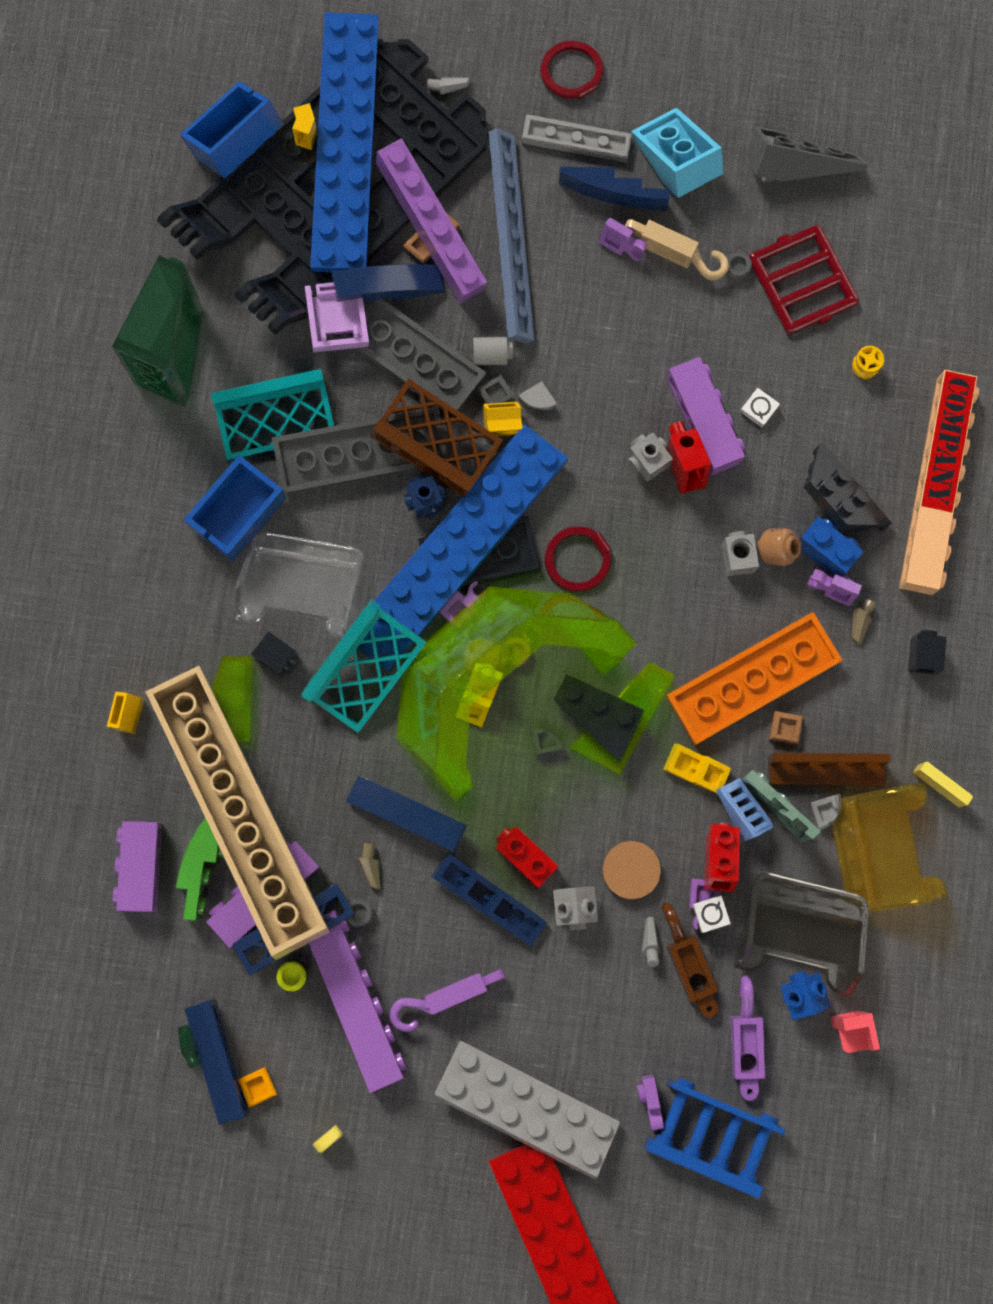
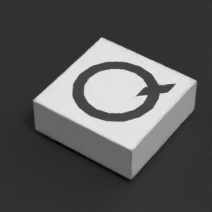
M757 388L740 412L763 428L780 403Z
M722 896L692 904L701 933L731 924Z

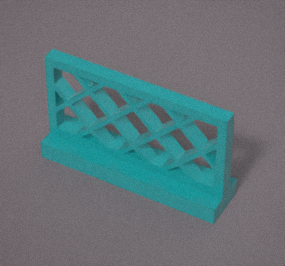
M321 369L211 393L227 461L235 460L238 455L245 458L274 451L273 442L271 445L262 446L255 441L263 427L275 434L276 437L283 436L282 433L290 421L303 429L302 432L310 431L309 427L317 415L325 419L329 427L334 426ZM320 389L322 401L317 409L303 402L308 392ZM303 393L300 399L294 396ZM283 397H290L297 402L289 416L276 408L278 402ZM275 399L272 405L266 402ZM256 403H262L270 408L262 422L248 414ZM300 405L314 412L306 426L292 418ZM323 405H324V409H325L326 416L320 412V410H321V408L323 407ZM247 406L245 411H243L239 407ZM235 409L242 414L234 428L224 422L222 411ZM273 410L286 418L279 432L265 424ZM246 417L259 424L251 438L238 431ZM226 427L232 431L229 436L227 435ZM235 433L249 441L243 451L231 452L230 441ZM252 444H254L255 446L259 447V448H254V449H250V450H249V448L251 447Z
M370 599L306 685L301 696L309 702L311 700L359 733L424 647L426 641L382 610L378 603ZM380 617L390 624L392 635L375 636L374 625ZM395 628L399 630L401 633L396 634ZM369 631H371V638H365ZM408 637L417 644L412 652L399 654L397 639ZM393 639L395 655L379 657L377 642ZM372 642L375 657L359 659L357 647L360 644ZM354 654V660L348 661L351 655ZM406 658V660L401 665L400 659ZM396 659L397 672L394 675L382 676L380 661ZM376 662L378 677L362 679L360 664ZM355 665L358 680L342 682L340 673L342 667ZM337 676L338 683H331ZM390 680L384 688L383 681ZM379 682L381 693L378 697L365 699L363 684ZM359 685L361 699L345 701L343 687ZM339 687L341 702L329 703L321 696L326 689ZM372 703V705L367 710L366 704ZM362 704L364 715L358 723L348 717L346 706Z

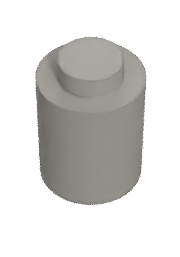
M507 337L473 338L474 364L476 366L507 365V359H513L512 342H507Z

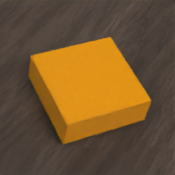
M266 1067L238 1079L249 1108L277 1095Z

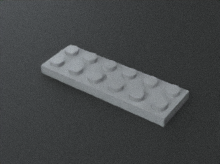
M459 1041L433 1097L593 1179H596L620 1124L616 1119L462 1041Z

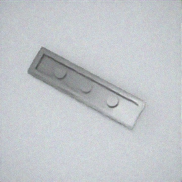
M526 114L521 143L627 163L632 134Z

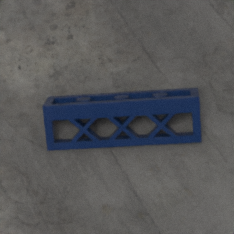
M337 883L313 896L324 920L329 921L326 923L329 930L355 915ZM339 901L346 911L336 918L324 915L328 907ZM259 929L233 943L238 956L250 976L277 961L272 956H269V950ZM260 947L266 948L263 960L252 966L246 955Z
M215 999L184 1008L218 1124L246 1117L249 1112L238 1083V1075Z

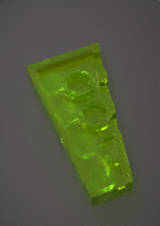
M649 662L617 697L645 711L620 763L602 745L596 742L587 731L569 747L570 750L621 776L674 681L675 674Z

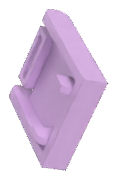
M333 283L316 284L317 297H312L311 287L305 286L313 353L369 347L363 298L337 302ZM353 332V338L326 341V335Z

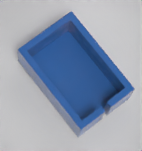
M239 81L185 129L180 136L195 159L225 179L284 124L268 98L258 92H254L252 88Z
M238 455L183 520L192 531L207 543L210 542L217 551L233 562L286 500V496L281 487Z

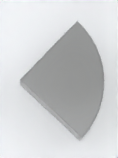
M542 381L518 395V399L527 407L550 410L557 405Z
M840 794L811 802L819 830L829 827L838 818L842 805Z

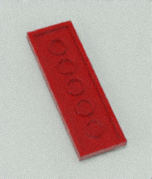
M524 1143L488 1160L550 1304H617L553 1158Z

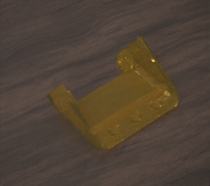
M908 784L841 798V811L836 821L832 824V830L848 906L854 912L868 913L949 899L945 883L935 876L922 878L908 812L919 810L925 805L927 801L925 784Z

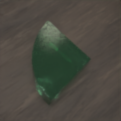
M190 1026L178 1027L180 1051L190 1068L199 1066L200 1060L193 1046Z

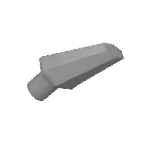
M442 77L441 80L428 79L427 90L440 91V94L444 95L468 87L470 78Z
M648 917L646 920L642 952L647 957V965L650 967L659 965L658 954L661 952L654 917Z

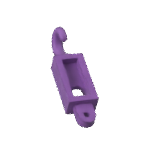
M499 969L481 977L480 973L474 974L426 995V1000L401 998L391 1007L389 1014L390 1022L399 1031H413L419 1026V1023L417 1021H413L410 1024L401 1022L399 1019L401 1008H417L433 1015L486 992V985L505 977L503 970Z
M742 976L740 979L741 1014L740 1016H730L732 1076L735 1079H739L741 1096L751 1101L758 1096V1079H765L763 1018L761 1016H753V984L748 976ZM752 1054L755 1056L754 1069L743 1070L741 1068V1057L743 1055Z

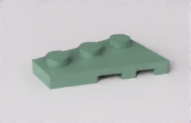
M752 770L741 779L751 793L801 843L813 840L821 832L793 807L791 802L782 793H778L770 786L771 782L761 772L756 773Z

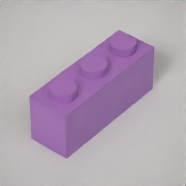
M122 821V828H118L116 841L117 846H121L120 858H116L114 870L115 875H119L118 887H114L112 897L113 905H117L116 911H158L163 824L158 822Z

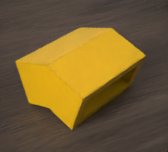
M309 103L293 108L295 123L292 129L296 145L312 150L318 134L315 118Z
M518 402L483 404L484 428L497 437L516 435L522 429L521 406Z
M115 692L107 727L136 735L144 699L129 693Z

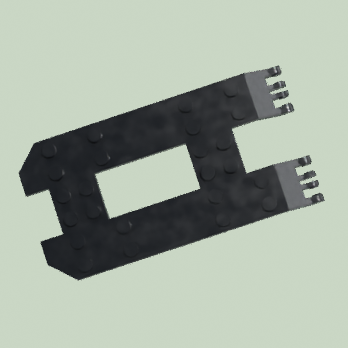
M378 39L374 118L398 140L402 138L437 197L486 151V110L467 92L447 110L413 78L414 75L429 63L428 56L410 39H398V42H383V39ZM320 87L299 105L302 106L310 103L315 118L317 134ZM294 110L282 120L284 125L257 148L255 153L245 159L234 172L225 179L220 177L196 200L169 206L157 218V222L163 228L169 227L174 220L181 219L171 229L170 235L174 239H178L182 246L189 245L194 238H201L190 248V254L196 260L200 259L208 251L231 245L254 223H257L280 245L290 257L273 273L245 282L234 295L242 303L246 302L252 294H259L248 306V310L252 314L258 312L256 318L259 321H265L271 313L277 311L279 315L268 324V329L274 335L279 333L285 326L308 318L305 286H310L312 297H317L316 284L333 283L332 272H311L310 268L314 201L297 183L316 167L317 138L312 150L296 145L292 129L295 123ZM381 172L371 181L367 262L411 222Z

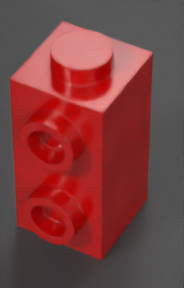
M727 823L710 825L706 836L704 890L734 892L739 877L740 827H732Z
M517 826L512 830L506 827L495 839L499 843L495 849L537 889L558 868V865Z

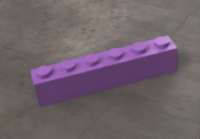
M402 138L379 150L376 158L378 168L458 302L462 304L483 292L487 284L485 277Z
M332 911L325 914V916L336 918L338 913L337 911ZM345 920L330 929L329 933L310 942L309 945L368 1090L372 1093L403 1079V1071L407 1067L401 1053L395 1054L391 1045L392 1042H395L393 1032L389 1024L384 1026L380 1015L384 1013L378 997L372 998L368 987L372 986L371 979L367 970L361 971L357 959H360L361 955L355 941L350 943L345 932L350 931V928Z

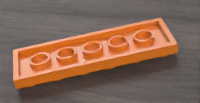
M812 612L666 695V698L695 746L843 660L816 615Z

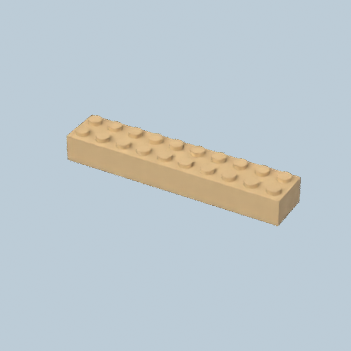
M200 666L145 691L270 955L277 960L329 933L327 924Z

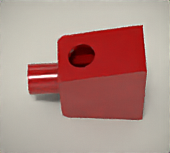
M684 422L673 423L668 427L671 435L668 441V453L673 458L671 468L679 493L683 494L707 487L711 462L697 429L687 430Z

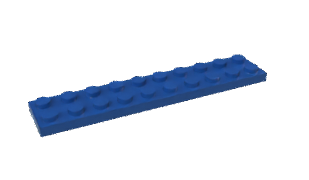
M324 12L311 272H332L367 267L379 15Z
M524 424L522 429L518 431L477 479L468 495L460 499L374 601L380 605L382 610L415 634L421 636L568 462V457ZM380 617L374 625L375 636L392 635L390 624ZM395 628L396 634H400L401 632ZM369 631L365 638H371V631ZM408 637L397 639L399 654L407 653L415 642ZM393 639L377 642L379 657L395 655ZM372 642L363 643L357 647L367 657H375ZM396 659L380 661V667L388 674L396 666Z

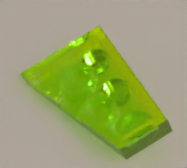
M223 656L211 688L237 742L251 743L253 657Z

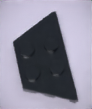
M820 443L813 450L815 458L809 465V476L805 480L804 489L840 531H851L852 529L868 531L871 527H878L880 531L887 529L892 522L869 497V494L854 480L850 472L841 465L823 443Z

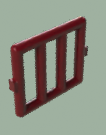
M814 225L792 236H788V234L777 238L776 243L749 255L752 268L787 334L796 333L818 322L820 325L827 323L831 320V316L852 308L859 303V298L823 229L819 225ZM815 238L821 250L820 252L768 274L762 260ZM827 261L833 275L782 298L779 296L774 286L775 283ZM839 284L846 297L845 299L796 321H792L786 307Z

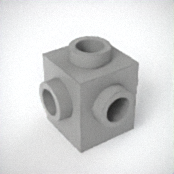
M652 432L647 437L642 434L631 442L628 463L636 473L640 472L647 482L670 467L673 458L668 453V445L661 437L657 438Z
M594 886L553 890L557 926L569 925V931L587 929L586 923L598 922Z

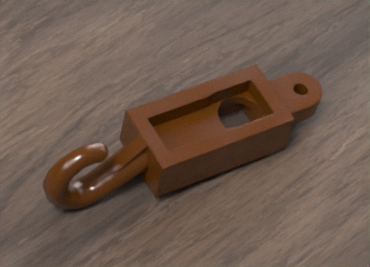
M664 903L662 911L674 939V943L667 945L666 948L687 999L691 1003L696 1001L699 1011L703 1016L707 1018L714 1017L718 1012V1006L713 993L718 992V989L695 935L685 936L675 909L670 903ZM694 974H702L706 985L704 988L695 991L689 983L690 978Z

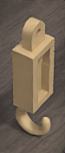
M631 219L627 220L625 227L633 231L632 236L648 244L646 250L687 269L692 262L700 274L708 280H718L728 272V260L720 251H712L711 256L719 259L721 267L717 271H710L702 261L697 248L699 242L651 220L648 221L646 226Z

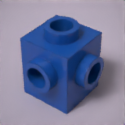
M806 970L797 972L789 976L791 981L780 986L783 1000L788 1007L792 1020L815 1015L831 1007L826 986L819 972L807 975Z

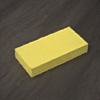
M929 762L919 764L912 772L959 808L967 806L973 798L969 792Z

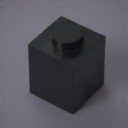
M921 630L920 633L910 639L908 671L937 675L944 671L946 637L937 636L938 632L932 630Z
M269 631L251 653L255 660L280 678H283L285 674L290 675L299 663L296 660L299 656L298 653Z

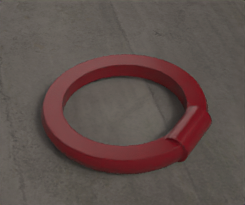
M565 41L556 44L547 51L540 65V74L545 86L553 94L565 99L580 100L596 91L604 71L602 59L597 51L590 45L580 41ZM567 50L583 52L594 63L595 74L593 78L579 88L569 89L559 86L552 80L548 70L551 60L557 54Z
M584 526L568 527L559 531L548 543L544 558L545 567L550 578L561 588L573 592L587 591L598 586L606 578L611 566L610 551L612 549L600 532L598 533ZM580 535L590 538L602 555V566L599 572L586 582H570L561 577L554 567L553 555L556 547L562 540L570 536Z

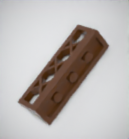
M773 753L768 756L769 781L771 782L770 785L884 786L886 785L885 765L891 763V755Z

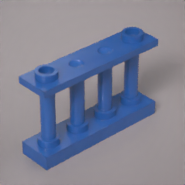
M679 1077L677 1082L669 1080L668 1085L676 1089L677 1092L661 1134H657L656 1138L647 1137L644 1144L646 1151L759 1199L763 1186L756 1182L758 1177L755 1174L771 1131L784 1134L785 1129L777 1125L779 1119L763 1112L761 1117H757L694 1090L696 1084ZM688 1095L705 1103L689 1145L685 1146L684 1150H680L672 1146L674 1141L671 1139ZM718 1107L733 1114L717 1157L712 1158V1161L708 1162L700 1158L702 1153L699 1151L714 1111ZM747 1119L761 1126L744 1170H740V1173L736 1174L728 1170L730 1165L727 1162L743 1120Z

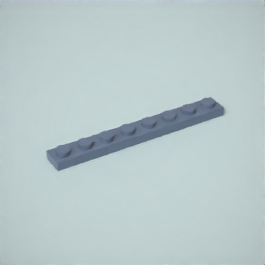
M495 128L489 131V148L494 182V200L496 204L502 268L501 276L507 321L506 329L509 339L527 344L534 341L515 136Z

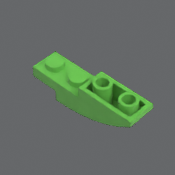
M206 818L202 821L189 843L179 870L176 885L178 889L187 890L183 918L186 920L199 921V916L205 914L207 898L202 897L203 888L209 885L211 868H207V863L219 864V859L224 858Z

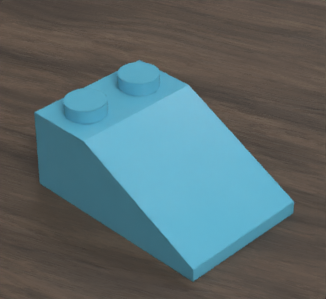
M678 108L631 131L634 140L662 183L678 198L724 174L722 148Z

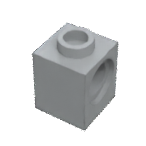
M744 531L728 534V537L721 544L726 575L734 576L755 573L759 568L754 534L745 535ZM733 548H743L746 552V557L738 558L735 556Z

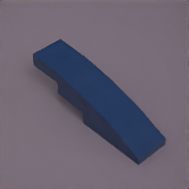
M560 166L559 184L582 195L610 204L636 209L667 210L670 199L669 189L642 188V178H615V167Z
M406 264L361 267L332 271L331 275L337 302L363 298L364 302L389 297L390 301L444 293L441 273L437 265Z
M359 775L346 802L453 852L456 851L467 828V825Z
M448 852L431 875L433 879L529 946L533 945L548 923Z

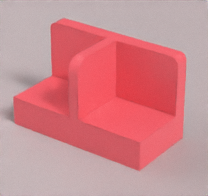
M855 1011L830 1016L832 1028L838 1029L842 1049L845 1052L851 1053L867 1049L872 1051L880 1050L872 1013Z

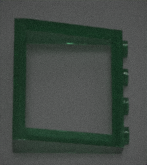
M160 255L158 256L112 348L134 385L185 407L190 398L204 310L185 264L174 257L167 259Z

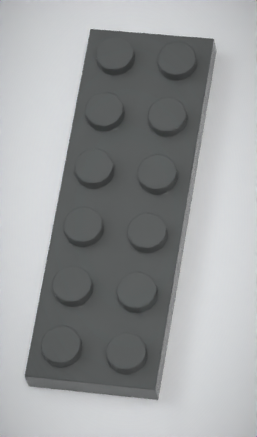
M363 299L369 347L354 349L405 384L409 378L460 411L484 380L486 372L383 299L366 302ZM353 332L335 334L340 339L353 338Z
M438 407L427 409L430 422L441 420ZM423 410L408 412L410 425L426 423ZM403 413L391 415L387 420V423L395 428L406 426ZM382 417L272 437L281 488L285 494L418 468L370 437L374 426ZM442 425L431 427L434 441L443 440ZM427 428L412 430L413 438L416 442L420 444L430 442ZM446 445L436 446L438 456L442 459H448Z

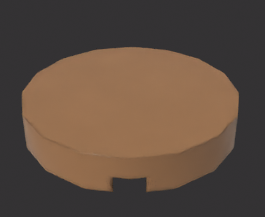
M628 841L618 844L609 851L603 862L602 873L604 882L611 892L619 897L631 900L643 898L653 891L659 882L661 869L659 859L651 848L644 843Z

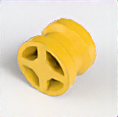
M875 346L861 348L852 362V370L855 375L862 379L874 377L884 363L882 351Z

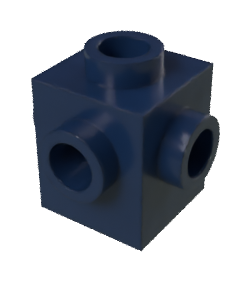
M425 475L415 477L410 480V484L406 485L407 494L403 495L408 511L413 510L417 519L433 517L443 510L442 499L446 498L441 482L435 483L433 475L429 477ZM430 492L427 497L420 496L424 493Z

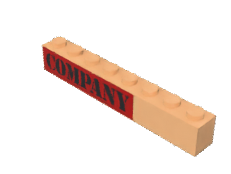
M944 370L937 378L899 585L900 589L933 595L945 585L947 574L943 571L945 561H948L951 553V545H948L949 535L953 534L956 525V518H953L954 508L958 507L961 492H958L957 489L959 482L963 480L965 474V465H962L963 455L966 456L969 450L970 439H967L968 429L972 428L975 414L971 413L973 403H976L979 395V387H976L977 376Z

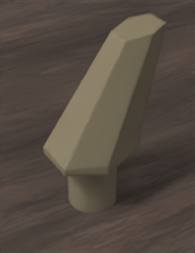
M866 599L861 608L854 607L851 638L859 646L872 621L869 615L876 606L869 599Z
M364 843L362 857H357L356 860L369 887L381 890L378 860L373 859L375 845Z

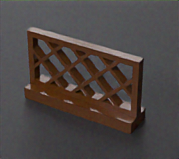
M409 378L382 418L376 423L370 436L427 475H433L435 480L441 482V484L461 497L468 495L503 441ZM408 389L419 394L421 404L406 406L404 395ZM401 401L402 407L396 408ZM438 407L442 409L445 419L430 422L427 408ZM423 409L426 423L410 425L408 411ZM403 413L406 426L395 428L387 423V420L391 414ZM461 422L466 425L468 435L454 437L451 423ZM446 425L449 439L434 441L431 427ZM427 428L430 442L421 444L416 442L413 438L412 430ZM484 437L493 443L489 451L477 453L474 439ZM470 440L473 454L458 457L455 442ZM451 444L453 458L442 459L439 457L436 446ZM485 457L480 464L479 458ZM474 459L476 472L472 477L461 471L459 461Z

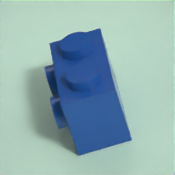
M819 516L800 538L801 551L833 576L835 574L844 576L863 553L856 540L849 536H843L837 531L834 523L825 518L821 519Z

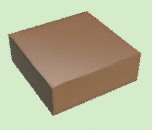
M774 711L769 740L798 745L803 716Z

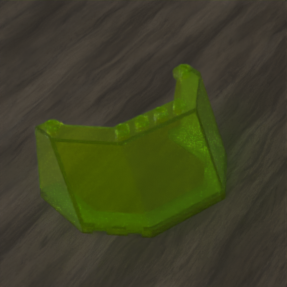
M490 586L457 613L454 618L426 639L424 647L402 674L396 740L449 803L453 805L474 787L471 783L470 772L466 768L470 707L543 645L579 648L604 676L621 662L638 643L619 621L570 593Z

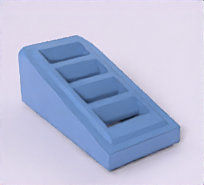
M740 778L716 790L734 827H740V839L742 842L750 840L774 827L769 817ZM736 790L738 795L732 798L729 793ZM742 801L744 806L739 808L737 802ZM747 811V813H748L749 816L746 817L745 814H744V812Z

